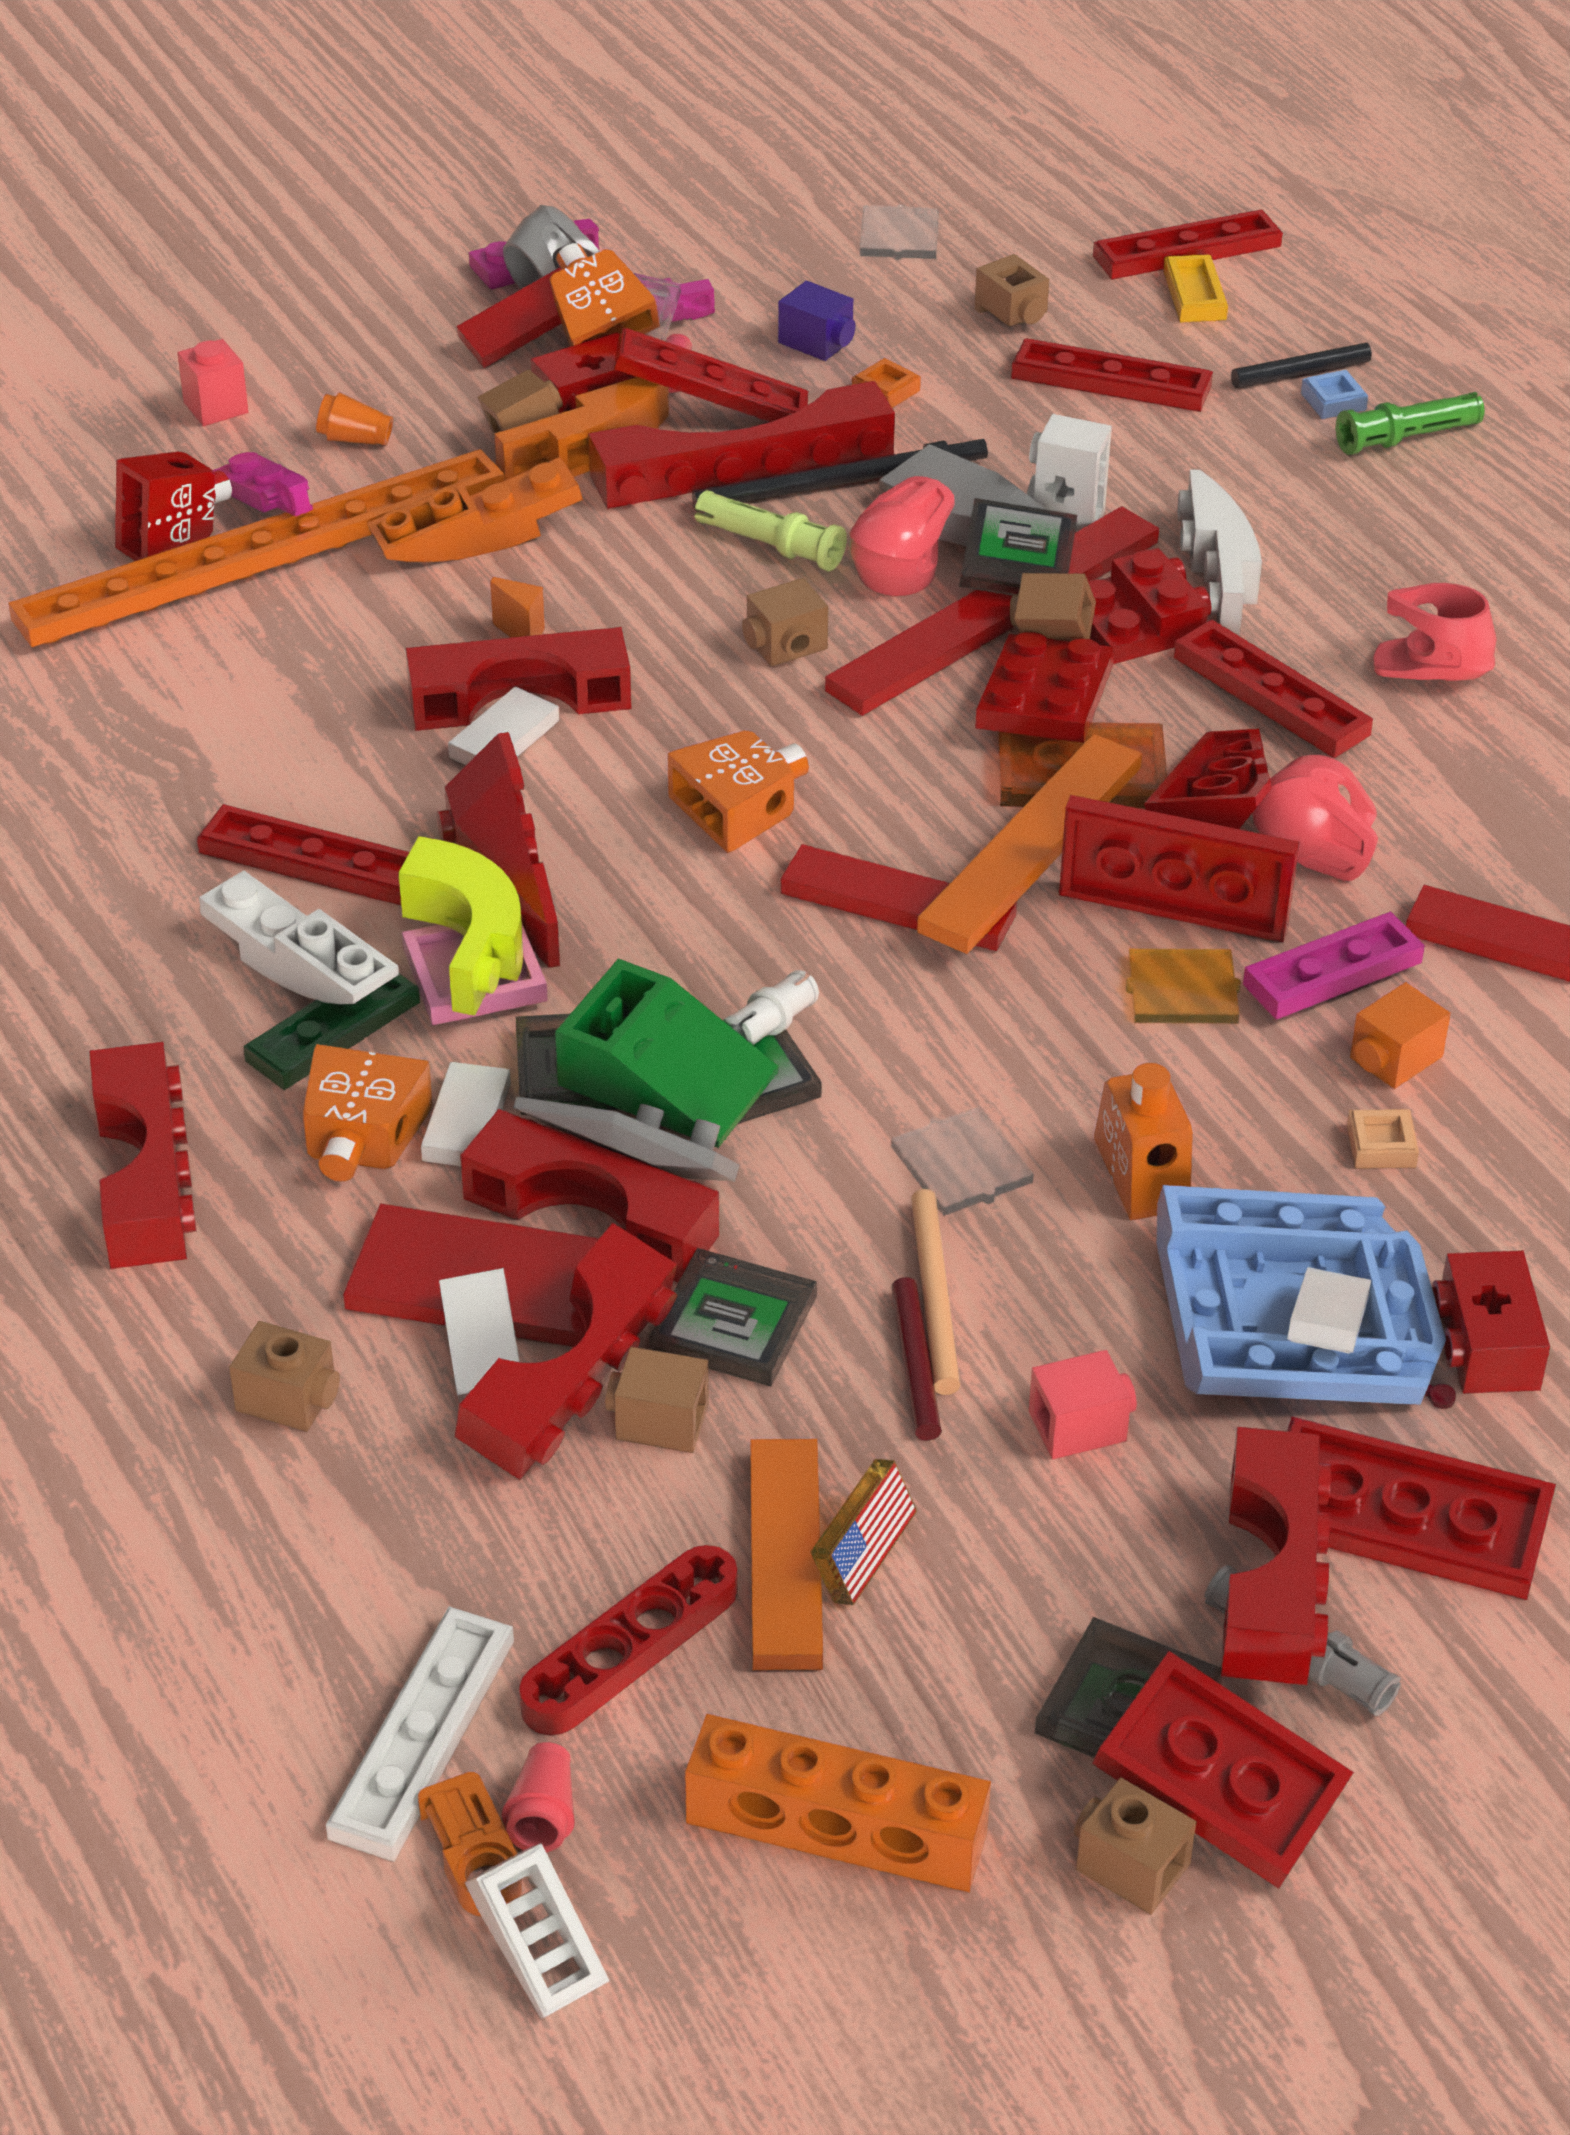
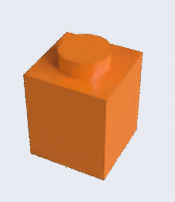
M1404 982L1356 1014L1350 1058L1357 1062L1364 1070L1374 1074L1393 1089H1396L1443 1057L1451 1013L1407 982Z

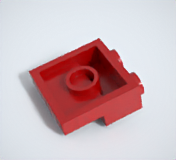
M1159 548L1142 550L1132 555L1113 559L1111 577L1088 582L1096 601L1090 640L1097 642L1099 645L1114 647L1113 664L1175 648V641L1205 624L1207 617L1211 614V599L1205 587H1192L1186 580V571L1182 561L1178 557L1168 559Z

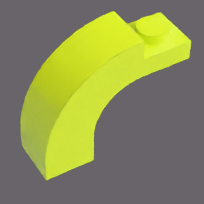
M418 836L399 871L402 917L443 925L464 936L449 965L452 1011L475 1016L486 993L493 994L495 992L499 978L517 981L521 973L523 941L519 896L515 886L504 871L480 853L454 843Z

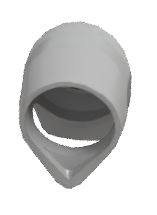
M539 205L534 212L521 221L503 247V256L511 277L518 287L522 289L559 268L556 256L562 248L569 244H580L588 257L600 251L581 232L573 220L562 211L553 206Z

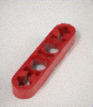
M711 1545L696 1546L685 1551L529 1669L522 1677L519 1686L521 1715L526 1725L539 1734L550 1736L570 1731L725 1612L734 1603L738 1592V1569L735 1559L728 1551ZM700 1577L702 1581L694 1586V1578ZM714 1577L719 1578V1582L716 1584L710 1581ZM688 1597H690V1605L686 1602ZM652 1609L665 1610L675 1618L670 1625L660 1629L646 1628L637 1621V1618L642 1613ZM601 1648L614 1649L624 1657L618 1665L607 1669L595 1668L585 1660L591 1652ZM570 1672L574 1675V1679H572L571 1681ZM564 1693L565 1701L558 1703L554 1700ZM545 1694L549 1697L544 1702H539V1696Z

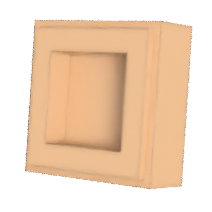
M1410 1109L1349 1110L1347 1130L1355 1169L1417 1167L1419 1150Z

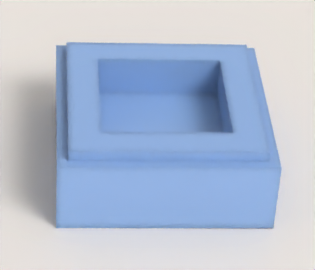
M1347 370L1302 379L1301 394L1321 419L1336 417L1344 410L1352 409L1355 412L1367 410L1368 395Z

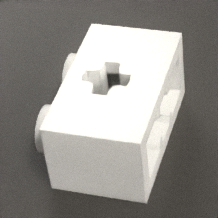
M1052 414L1043 432H1035L1031 442L1029 461L1036 464V473L1030 480L1027 495L1053 515L1070 518L1069 535H1072L1102 518L1105 512L1112 426Z

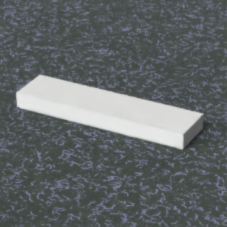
M450 1606L448 1607L327 1821L326 1831L328 1840L395 1862L420 1816L418 1794L423 1788L436 1784L439 1781L514 1642L513 1626Z

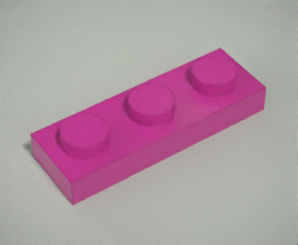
M1390 911L1246 966L1244 969L1243 985L1277 1020L1421 964L1425 945Z

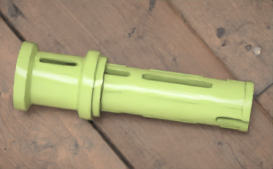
M709 490L704 491L699 496L695 505L696 510L706 512L705 514L695 513L697 522L713 525L776 546L777 551L783 557L789 559L797 556L817 562L818 567L822 570H834L845 552L847 543L845 528L836 524L825 527L810 522L806 515L799 512L783 516L726 498Z

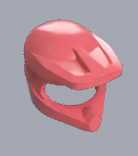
M914 476L907 478L879 495L858 517L849 532L851 538L850 554L858 575L865 586L875 592L889 596H906L922 591L934 580L938 563V538L955 506L954 494L947 486L936 479Z
M1430 583L1388 592L1387 613L1395 617H1402L1417 629L1411 632L1408 637L1389 640L1379 644L1373 656L1374 672L1377 675L1416 680L1439 679L1461 681L1479 678L1494 668L1497 638L1489 603L1483 594L1470 587L1452 583ZM1426 603L1433 604L1437 608V615L1430 614L1417 606Z
M1306 755L1291 761L1270 778L1271 791L1252 813L1255 827L1260 834L1299 841L1297 862L1304 867L1343 881H1353L1369 866L1377 846L1378 837L1371 828L1377 816L1375 805L1352 771L1341 762L1322 755ZM1338 784L1344 785L1347 788L1351 799L1350 804L1340 794Z

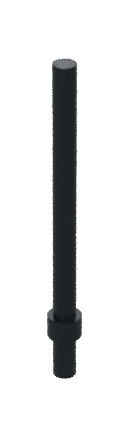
M984 438L949 445L945 440L923 445V448L929 444L968 461L986 459L988 457L987 444ZM920 450L692 490L693 505L695 508L699 496L706 490L729 499L747 502L880 478L887 475Z

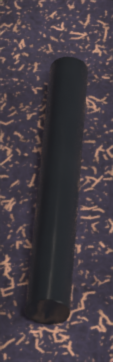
M1365 342L1235 368L1231 371V380L1235 388H1241L1369 362L1372 352L1370 345Z

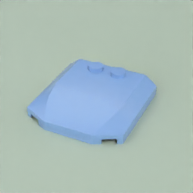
M1163 1185L1157 1202L1156 1244L1185 1387L1196 1394L1421 1405L1446 1338L1420 1244L1407 1230L1395 1232L1382 1217L1386 1207L1377 1197ZM1307 1267L1371 1280L1368 1301L1353 1353L1350 1352L1348 1354L1290 1342L1287 1339L1290 1319Z

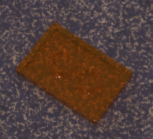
M1092 722L1084 743L1093 734H1096L1142 753L1141 769L1109 803L1134 808H1145L1144 803L1167 778L1163 724ZM997 732L1000 806L1024 807L1084 743Z

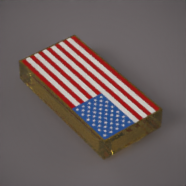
M874 1459L810 1552L834 1603L854 1605L917 1512L895 1460Z

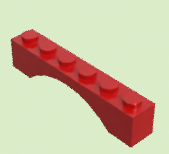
M870 381L827 389L814 402L793 414L773 422L744 429L721 432H681L661 430L642 425H631L588 433L590 477L606 508L610 509L692 493V490L893 455L895 411L877 383Z

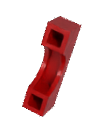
M622 627L406 648L408 686L415 731L469 726L475 714L483 706L503 697L514 687L528 693L542 694L559 699L569 705L578 715L632 709L631 669Z
M164 1042L89 1050L92 1093L100 1137L120 1140L140 1150L137 1157L126 1167L99 1180L102 1223L110 1269L187 1259L185 1233L197 1232L193 1196L192 1194L181 1195L180 1189L192 1187L188 1150L176 1151V1145L188 1144L184 1108H172L173 1102L183 1101L179 1065L167 1066Z
M502 1109L496 1111L460 1155L464 1200L515 1220H519L539 1209L555 1205H582L597 1209L616 1220L625 1231L677 1263L674 1281L684 1285L699 1264L698 1250H701L699 1254L701 1261L719 1237V1191Z
M612 1223L575 1267L569 1301L580 1315L584 1324L586 1334L582 1340L567 1353L548 1361L523 1363L498 1358L459 1404L455 1438L518 1480L522 1479L535 1461L545 1465L555 1454L564 1438L565 1431L562 1428L574 1414L583 1418L591 1410L602 1392L603 1384L600 1383L611 1368L618 1372L622 1371L630 1347H639L640 1338L638 1335L648 1323L655 1327L658 1326L672 1309L677 1298V1293L671 1290L677 1263Z
M1237 1426L1230 1483L1229 1524L1241 1528L1262 1540L1276 1557L1258 1568L1230 1574L1223 1623L1221 1676L1307 1686L1311 1657H1325L1328 1636V1614L1315 1613V1605H1326L1329 1563L1317 1562V1554L1327 1555L1330 1535V1513L1318 1512V1505H1328L1332 1467L1331 1464L1319 1463L1320 1435Z

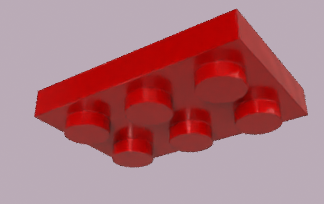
M1024 632L1018 635L1009 634L976 708L975 729L1084 743L1113 668L1114 647L1099 645L1090 639H1075L1072 641L1048 639L1044 635L1035 632Z
M1168 1651L1103 1742L1092 1762L1094 1766L1118 1781L1120 1778H1123L1195 1820V1833L1278 1889L1289 1875L1354 1773L1170 1651Z

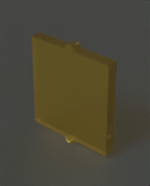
M1129 949L1130 977L1126 980L1125 990L1127 993L1132 994L1134 1023H1239L1237 994L1240 993L1241 980L1235 978L1231 949Z

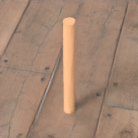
M921 1189L912 1194L911 1203L935 1391L941 1395H950L959 1390L960 1379L935 1193L929 1189Z

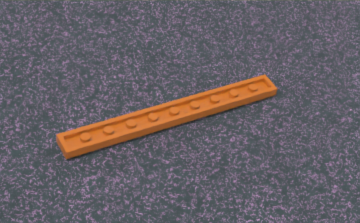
M481 449L313 503V510L296 517L285 512L8 602L11 621L31 648L41 644L53 643L62 637L92 627H101L111 621L141 611L153 610L159 605L189 595H198L207 589L237 579H246L261 571L283 564L295 563L301 558L331 548L343 547L349 542L372 535L367 523L384 516L391 510L401 509L426 498L439 489L449 488L462 482L471 496L483 491L492 484L505 481V476L498 466Z

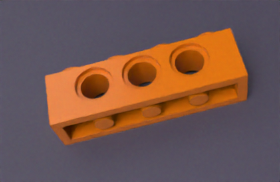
M706 1714L685 1770L686 1824L970 1893L988 1831L991 1781Z

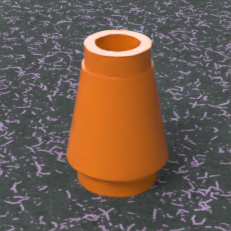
M341 392L336 396L325 394L317 416L316 432L327 435V441L381 444L386 446L391 436L394 419L393 416L385 415L383 412Z

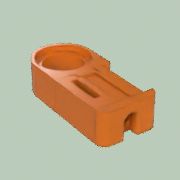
M466 1772L423 1788L418 1794L421 1821L430 1819L442 1845L444 1872L459 1904L467 1912L482 1917L464 1882L467 1881L469 1875L474 1870L483 1866H495L516 1855L517 1852L480 1775L475 1772ZM522 1879L500 1890L506 1904L521 1896Z

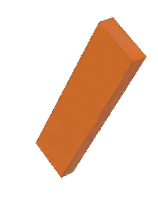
M750 1439L753 1670H823L818 1439Z

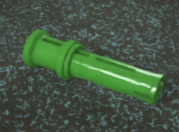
M1477 392L1458 395L1457 397L1432 400L1404 407H1398L1395 404L1386 402L1378 404L1374 410L1360 413L1352 409L1344 410L1338 414L1336 419V438L1340 448L1347 455L1358 454L1363 447L1381 444L1384 448L1394 447L1404 437L1425 434L1463 425L1479 424L1484 418V403L1481 396H1477Z

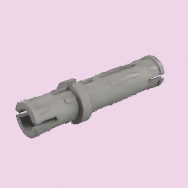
M1229 1565L1221 1568L1212 1578L1205 1592V1598H1207L1205 1603L1215 1607L1224 1614L1230 1574L1238 1573L1235 1568ZM1337 1630L1332 1633L1328 1632L1325 1657H1311L1308 1678L1320 1686L1332 1685L1368 1709L1374 1716L1381 1715L1397 1696L1401 1686L1399 1682L1401 1677L1389 1672L1352 1647V1639Z

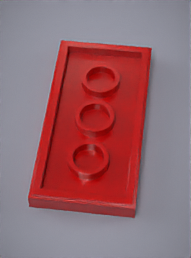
M1070 795L1065 807L1059 895L1284 943L1289 925L1300 842Z
M380 1203L343 1293L345 1309L446 1326L439 1280L503 1268L515 1336L517 1338L575 1347L586 1334L580 1315L569 1301L575 1267L599 1238Z
M1291 1417L1287 1432L1320 1435L1319 1463L1331 1464L1332 1467L1328 1505H1318V1512L1330 1513L1328 1548L1528 1600L1556 1484L1309 1420Z

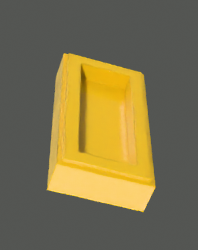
M1211 255L1165 257L1163 272L1180 323L1227 320L1228 304Z

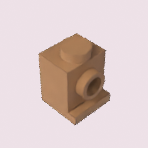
M1016 254L976 268L974 309L977 312L989 311L1009 327L1024 322L1035 324L1047 312L1049 278Z

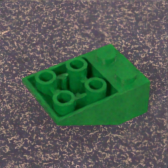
M619 958L555 1031L557 1080L559 1086L637 1116L640 1104L658 1108L664 1111L660 1123L661 1126L689 1137L692 1135L696 1119L712 1122L720 1126L714 1146L717 1148L722 1145L778 1073V1065L672 978Z

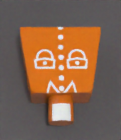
M573 243L565 246L558 252L556 261L562 270L554 273L549 280L554 303L569 346L617 332L621 334L623 328L646 334L660 327L654 296L613 250L604 249L588 257L580 244Z
M740 731L669 752L668 797L722 849L730 853L791 815L794 810V779L808 773V759L803 749L795 743L773 751L754 732Z
M316 1044L306 1091L303 1121L307 1154L314 1159H320L318 1166L326 1177L343 1182L350 1180L354 1176L358 1165L388 1169L396 1164L433 1105L429 1061Z
M1143 1063L1134 1069L1133 1074L1112 1077L1104 1082L1094 1133L1095 1143L1130 1221L1157 1216V1202L1163 1185L1191 1187L1193 1142L1191 1123L1170 1081V1072L1164 1066L1157 1063ZM1149 1163H1156L1157 1166H1152Z

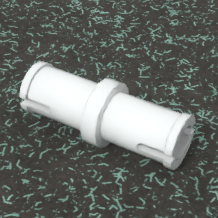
M795 970L774 987H763L754 992L748 999L745 1007L735 1014L726 1017L723 1021L754 1045L767 1035H777L786 1030L792 1023L793 1016L803 1009L812 1006L819 996L818 985L812 976H809L799 985H794L803 979L806 974L805 971Z

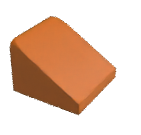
M493 577L490 581L493 625L510 638L542 635L545 630L543 587Z

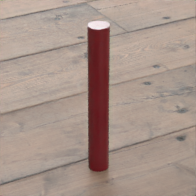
M902 1277L892 1283L891 1290L915 1435L920 1440L930 1441L938 1438L942 1433L917 1284L912 1278Z

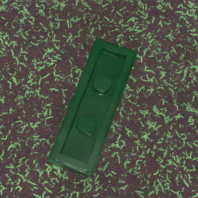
M399 973L398 976L354 1004H333L321 1002L317 999L244 1045L245 1062L285 1091L310 1074L316 1044L346 1049L351 1048L419 1004V987Z

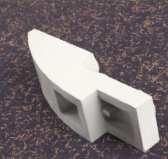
M1190 469L1188 490H1179L1178 521H1182L1180 549L1181 551L1190 552L1191 572H1204V582H1209L1207 592L1211 599V614H1216L1217 623L1240 636L1243 604H1257L1262 567L1259 544L1249 521L1233 498L1203 471Z
M244 870L199 897L201 915L239 943L241 961L261 975L302 996L333 1004H354L399 975L397 964L321 909H317L306 916Z

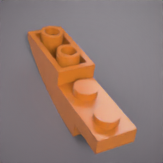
M636 377L575 396L576 409L495 433L496 465L504 473L505 481L531 470L540 463L549 462L558 457H561L573 477L589 472L588 433L631 425H642L658 429L669 416V388Z
M558 457L549 462L540 463L531 470L506 481L492 484L483 491L471 496L462 482L449 488L439 489L426 498L401 509L391 510L384 516L367 524L375 541L388 560L406 562L460 560L504 550L540 537L541 533L536 520L583 500L577 481L561 457Z

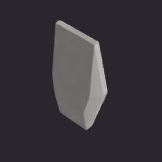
M930 444L879 480V487L884 492L907 478L914 476L928 477L943 483L954 494L955 506L948 516L938 539L977 549L980 533L976 524L978 506L981 503L1052 514L999 473ZM1006 534L1004 546L1028 550L1031 547L1008 543V540L1035 544L1032 542L1009 539V536L1035 541H1040L1041 539Z
M518 1096L513 1108L549 1126L631 1159L643 1161L650 1166L682 1178L735 1182L740 1166L713 1151L720 1126L705 1120L696 1119L690 1141L660 1130L659 1127L664 1111L644 1104H640L636 1119L616 1111Z

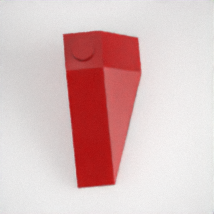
M1260 729L1206 732L1144 803L1145 810L1240 829L1272 789Z
M509 732L499 733L444 787L446 810L437 811L440 839L480 853L504 871L515 886L519 896L521 922L533 951L548 968L560 966L558 920L544 863L539 862L532 813L526 814L524 800L520 791L524 790L521 768Z

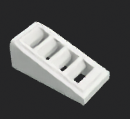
M542 1843L527 1848L464 1882L480 1915L540 2018H545L609 1982L607 1974ZM526 1877L533 1889L506 1904L500 1890ZM542 1903L549 1916L519 1931L513 1918ZM557 1930L564 1943L533 1959L527 1946ZM573 1957L580 1970L547 1988L541 1974Z

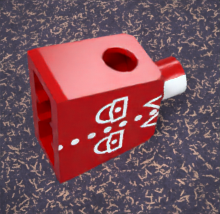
M180 451L116 460L115 548L132 560L137 561L210 537L213 532L214 504L230 499L232 494L229 478L224 472L220 470L213 472L208 466L189 454Z

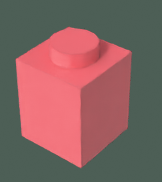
M224 339L203 341L193 348L177 352L183 402L203 427L249 413L243 362Z
M1107 1349L1032 1367L1029 1414L1052 1460L1127 1441L1129 1415L1137 1407L1136 1394L1130 1377L1126 1373L1119 1374Z

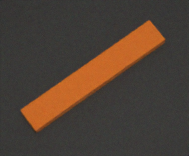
M1093 734L918 916L917 933L968 954L1062 853L1065 807L1070 795L1110 802L1141 769L1142 753Z

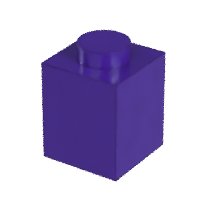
M804 281L778 301V343L827 361L853 340L856 324L853 320L854 298L810 281Z

